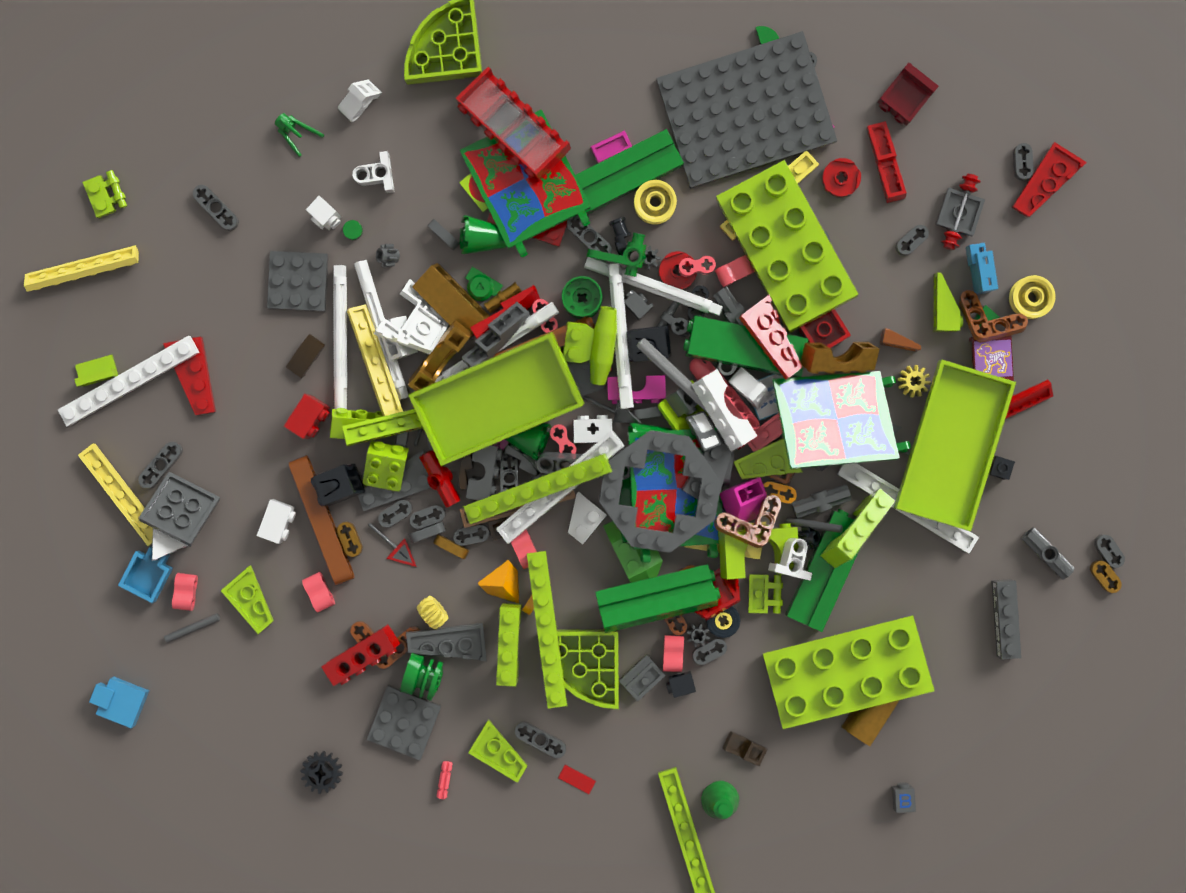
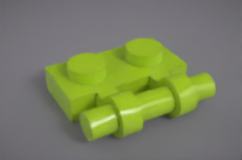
M113 170L106 172L107 181H104L103 177L99 175L82 182L96 218L116 212L114 207L116 203H118L120 209L127 207L125 202L126 196L121 192L119 187L120 181L115 176ZM112 187V190L114 192L113 197H110L107 188Z
M749 574L748 613H768V606H773V613H781V606H783V600H781V589H783L782 575H774V582H769L768 574ZM768 588L774 589L773 599H768Z

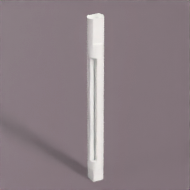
M588 257L584 268L609 277V264L611 263ZM621 267L622 279L626 284L705 313H712L717 316L721 314L723 306L712 303L713 301L638 273L637 277L624 275L626 269Z
M367 260L354 263L376 330L377 324L381 323L384 315ZM377 336L399 400L408 398V391L398 360L389 361L382 337Z
M616 263L609 264L611 306L617 309L615 353L620 409H628L634 407L623 279L620 264Z
M334 265V409H347L346 266Z
M549 303L529 316L498 352L559 314L554 303ZM461 360L442 372V375L435 382L469 367Z

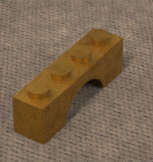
M454 320L434 350L427 355L409 378L408 386L417 391L435 383L447 362L468 341L470 331Z
M853 342L844 354L833 357L832 349L822 343H805L801 365L812 374H818L823 371L826 373H835V371L866 373V371L875 370L879 348L869 342Z

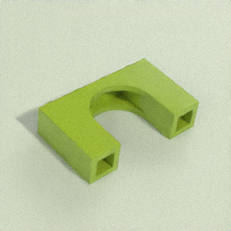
M881 489L864 498L853 512L857 517L842 535L831 541L820 556L834 568L851 560L895 500Z
M781 523L779 527L772 529L768 542L774 550L775 564L780 565L785 542L790 538H798V527H792L791 523ZM743 527V530H737L740 535H745L746 529ZM761 530L760 533L755 537H757V539L760 538L761 534L764 531ZM718 532L721 578H746L744 555L748 544ZM797 542L793 546L795 552L798 550ZM793 561L789 564L790 571L794 568Z
M502 603L500 606L497 686H516L518 682V641L522 604Z

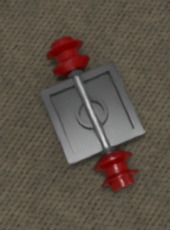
M974 174L962 176V179L965 181L964 184H959V187L963 192L947 188L936 222L937 226L950 230L943 233L946 236V240L941 241L946 249L955 250V248L960 247L957 241L962 240V237L958 233L971 237L974 236L985 202L983 198L970 195L978 191L975 185L981 183L978 180V176Z

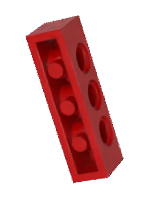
M387 624L329 660L321 668L333 686L338 683L343 685L351 680L350 676L355 673L358 676L366 670L365 666L369 664L374 666L381 661L380 657L383 655L389 657L397 651L396 647L401 643ZM374 644L379 645L380 651L375 649ZM359 653L364 655L365 660L360 659ZM344 663L349 665L350 670L344 667Z

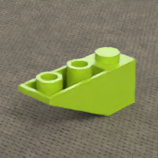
M345 408L332 409L329 429L330 438L345 439L342 426L383 417L382 412H367L362 409L356 411Z

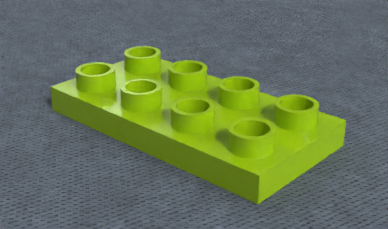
M785 160L716 196L717 203L767 295H770L771 302L788 333L858 297L857 290Z
M553 332L408 395L441 466L584 405V401Z
M938 360L894 509L963 530H972L1016 382L945 360Z
M913 615L763 653L783 729L935 691Z

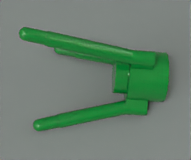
M285 113L278 116L274 123L279 128L278 132L285 138L298 157H301V153L286 134V132H292L297 137H302L294 129L295 124L320 137H324V134L298 121L292 115L288 117Z

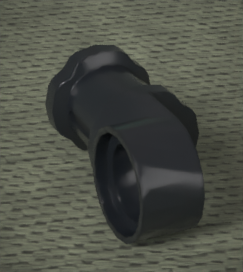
M625 217L609 222L616 236L614 238L615 246L620 256H623L627 247L624 238L631 236L625 224Z

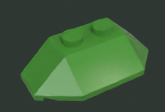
M614 521L603 525L630 583L658 576L663 560L657 550L650 549L651 561L649 563L641 562V549H633L629 542H622L621 531Z

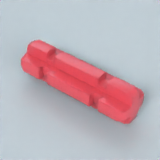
M449 761L442 762V771L440 772L438 784L439 789L436 795L439 799L447 798V789L449 788L451 776L450 771L453 765Z

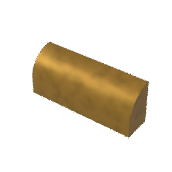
M438 263L431 265L412 286L450 326L456 320L470 331V338L473 336L470 327L490 316Z
M900 700L850 712L841 727L866 745L871 746Z

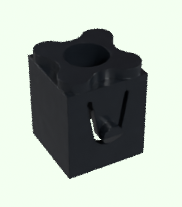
M668 325L637 328L627 331L630 362L650 360L637 348V344L643 338L666 359L672 356Z
M343 464L311 478V484L316 490L317 500L321 507L337 504L365 493L356 464Z

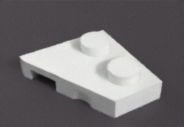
M578 492L568 533L583 545L607 514Z
M153 528L152 561L188 546Z

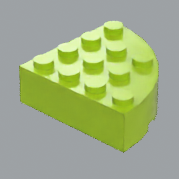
M451 0L449 3L432 11L413 34L405 58V82L407 85L478 77L482 73L475 1Z
M604 629L557 630L565 688L574 696L593 705L619 709L618 630L605 633Z

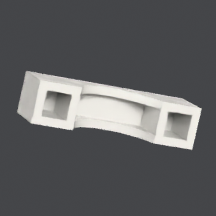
M718 370L713 371L691 385L730 451L743 446L757 437L747 419L736 418L727 409L724 402V392L727 385Z

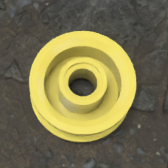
M661 180L645 182L638 188L634 198V208L638 217L644 222L653 225L669 220L677 204L673 188ZM658 198L661 204L658 207H653L650 204V200Z
M1032 275L1020 279L1012 286L1009 293L1011 309L1015 314L1025 315L1027 319H1035L1046 315L1055 303V290L1052 284L1041 276ZM1030 292L1035 294V302H1031L1028 299Z

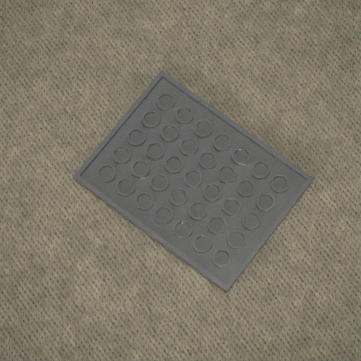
M803 31L656 78L677 148L684 162L683 167L690 189L837 142Z

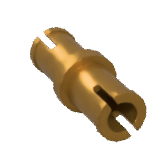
M514 282L502 292L498 291V295L484 303V305L491 314L501 307L502 302L522 291L517 286V283Z

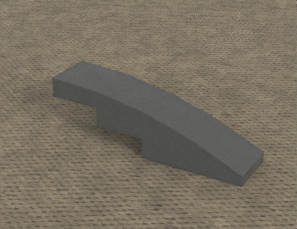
M518 302L513 304L488 324L489 330L475 340L476 346L461 357L463 362L470 368L492 358L518 331L530 313Z

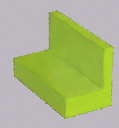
M113 355L75 365L78 378L74 380L78 387L88 386L118 376Z

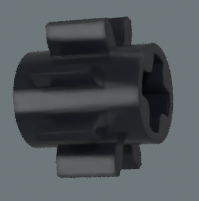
M801 527L802 531H798V539H802L807 543V550L815 549V545L820 543L819 532L814 531L815 529L810 527Z

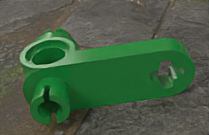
M633 232L632 242L628 241L623 256L587 249L586 257L627 265L624 275L637 277V270L642 268L646 259L645 251L647 245L643 244L645 235ZM636 251L639 255L638 260L632 262L630 255Z

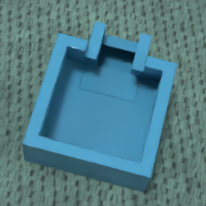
M985 243L972 244L965 247L974 292L976 294H984L997 290L998 283L993 250L986 251Z
M152 546L149 547L146 554L140 550L135 551L118 586L151 603L156 602L173 570V567L166 564L170 554L152 561Z
M112 677L107 685L101 682L96 684L89 703L99 706L96 715L133 728L136 726L149 690L117 677Z

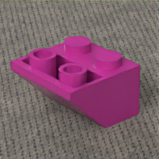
M758 477L720 492V497L726 513L750 522L756 519L762 501L767 497L761 478Z

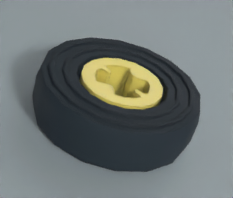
M733 606L706 620L710 632L716 637L721 638L730 637L735 634L741 622L740 615ZM722 615H725L728 623H724V626H721L718 620Z

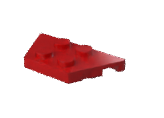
M720 568L714 571L716 581H713V586L715 588L718 587L721 599H718V606L694 612L706 620L740 602L739 578H721Z

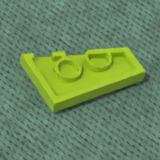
M784 438L734 461L741 479L803 472L802 468L790 469Z
M251 565L221 590L257 634H260L274 621Z
M488 719L468 753L518 783L528 765Z

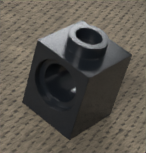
M994 456L988 475L1009 480L1015 461Z
M690 671L668 677L669 682H666L668 693H673L674 698L696 692Z

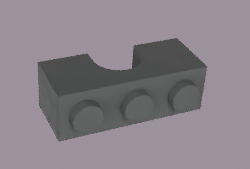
M494 443L473 452L472 461L479 462L484 466L485 476H472L469 479L466 498L479 501L496 494L497 487L494 486V481L498 479L500 471L497 463L502 458L503 449H500L501 443Z

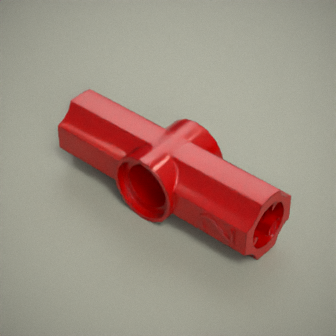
M432 449L419 456L429 475L427 477L429 486L437 490L445 507H450L459 502L461 499L451 482L453 475L447 467L440 465L434 450Z

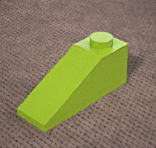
M942 273L934 274L933 332L960 331V327H963V316H960L959 307Z

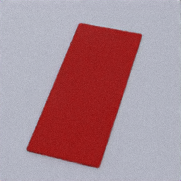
M564 765L558 777L587 794H590L596 782L594 779L567 765Z

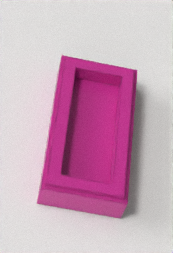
M625 131L590 146L597 163L632 147Z

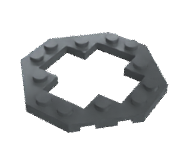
M649 430L608 460L612 472L603 475L599 502L632 547L672 552L715 520L721 480L689 436ZM647 450L684 455L682 475L701 478L695 516L676 514L673 533L635 527L638 507L619 504L625 466L644 469Z

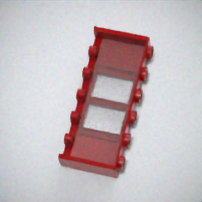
M489 66L456 97L457 108L464 115L467 113L476 127L481 126L485 130L484 134L490 140L494 138L498 142L497 146L504 153L507 151L511 155V160L516 165H522L525 168L524 172L531 179L534 177L539 182L571 150L570 143L567 140L564 142L555 129L549 128L546 125V121L541 116L538 117L529 104H524L515 91L511 92L501 78L497 79Z

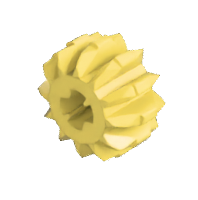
M914 365L913 370L910 366H907V372L900 371L904 378H897V381L903 382L898 388L905 387L904 395L910 391L909 395L911 398L915 396V393L920 397L922 396L921 390L923 392L928 391L924 385H930L931 382L925 381V378L930 377L929 374L923 375L925 368H921L918 371V365ZM916 377L918 384L911 385L910 382L912 381L910 379Z
M432 596L424 598L417 606L418 613L422 619L433 629L441 627L448 619L447 612L443 606Z

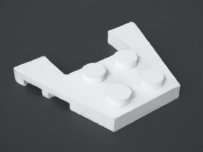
M409 279L400 295L415 305L414 310L401 329L384 318L375 330L374 335L430 354L449 324L412 287L415 283Z

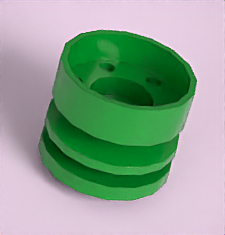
M585 276L575 277L568 281L562 292L565 310L569 315L577 319L592 317L597 314L602 304V292L598 283ZM579 295H581V296L586 295V301H587V302L584 303V302L582 301L581 303H579V302H578V301H579V297H578V296H579Z
M412 653L404 673L400 692L412 695L416 688H420L419 698H423L426 690L429 691L427 700L432 701L434 695L438 692L442 680L444 662L439 661L436 669H434V659H431L428 665L424 666V656Z

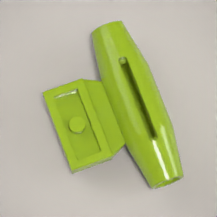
M602 306L594 329L587 324L567 322L563 357L566 362L583 363L590 360V383L595 385L606 384L613 363L617 337V309Z

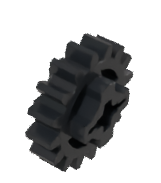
M316 751L314 758L309 755L307 757L309 762H303L302 765L306 768L300 770L301 773L305 774L301 780L307 781L305 787L312 786L311 792L318 789V794H321L324 789L328 793L330 787L335 789L337 787L335 783L341 782L338 776L343 775V772L339 771L342 764L336 763L339 758L333 759V753L326 756L325 751H322L321 755ZM319 760L317 766L310 767L313 762ZM321 767L322 771L326 772L323 776H321V772H318ZM333 777L331 782L325 784L327 778Z

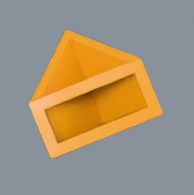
M509 560L478 582L479 586L487 594L519 604L518 570Z

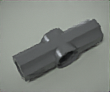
M726 286L714 294L713 297L717 304L723 306V315L729 323L744 325L739 317L746 310L741 303L736 301L728 287Z
M842 485L828 491L823 490L813 493L810 497L792 502L791 504L796 518H801L815 512L820 513L832 509L833 506L851 501L852 499L847 485Z
M1034 527L1023 535L1021 539L1062 580L1073 573L1075 568ZM1047 549H1050L1052 555L1047 559L1044 553Z

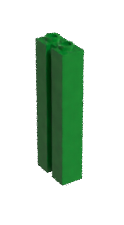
M665 129L575 175L592 207L585 211L587 215L630 194L645 182L657 180L683 167L684 162L668 130Z
M694 316L692 321H688L687 332H689L690 336L689 340L685 339L683 350L686 351L685 356L782 375L744 325ZM786 335L801 363L804 344L808 343V338ZM803 366L791 377H802Z
M840 509L837 512L832 510L827 523L842 525V532L837 533L823 530L820 536V543L816 545L805 569L806 572L812 573L811 580H800L785 613L787 617L820 632L824 630L859 552L858 550L851 560L836 568L820 556L830 542L842 535L854 522L853 519L848 517L849 513Z
M708 564L595 591L605 633L718 606V599H721L718 587L715 588L713 586V581H716L714 571L710 570Z

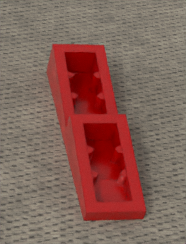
M886 121L867 126L886 203L905 199L907 192L897 164V155Z
M533 285L501 303L502 310L471 326L470 328L475 339H478L489 330L488 324L516 302L521 304L526 310L529 309L536 300L540 299L536 287Z

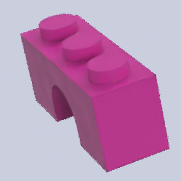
M665 375L646 376L644 389L638 392L632 391L633 404L643 403V400H650V403H660L662 399L666 398ZM608 377V401H612V404H617L619 400L618 377Z

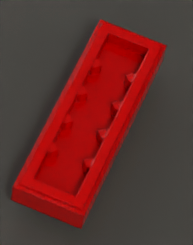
M1049 380L1043 381L1013 395L1005 419L1053 397L1051 382Z

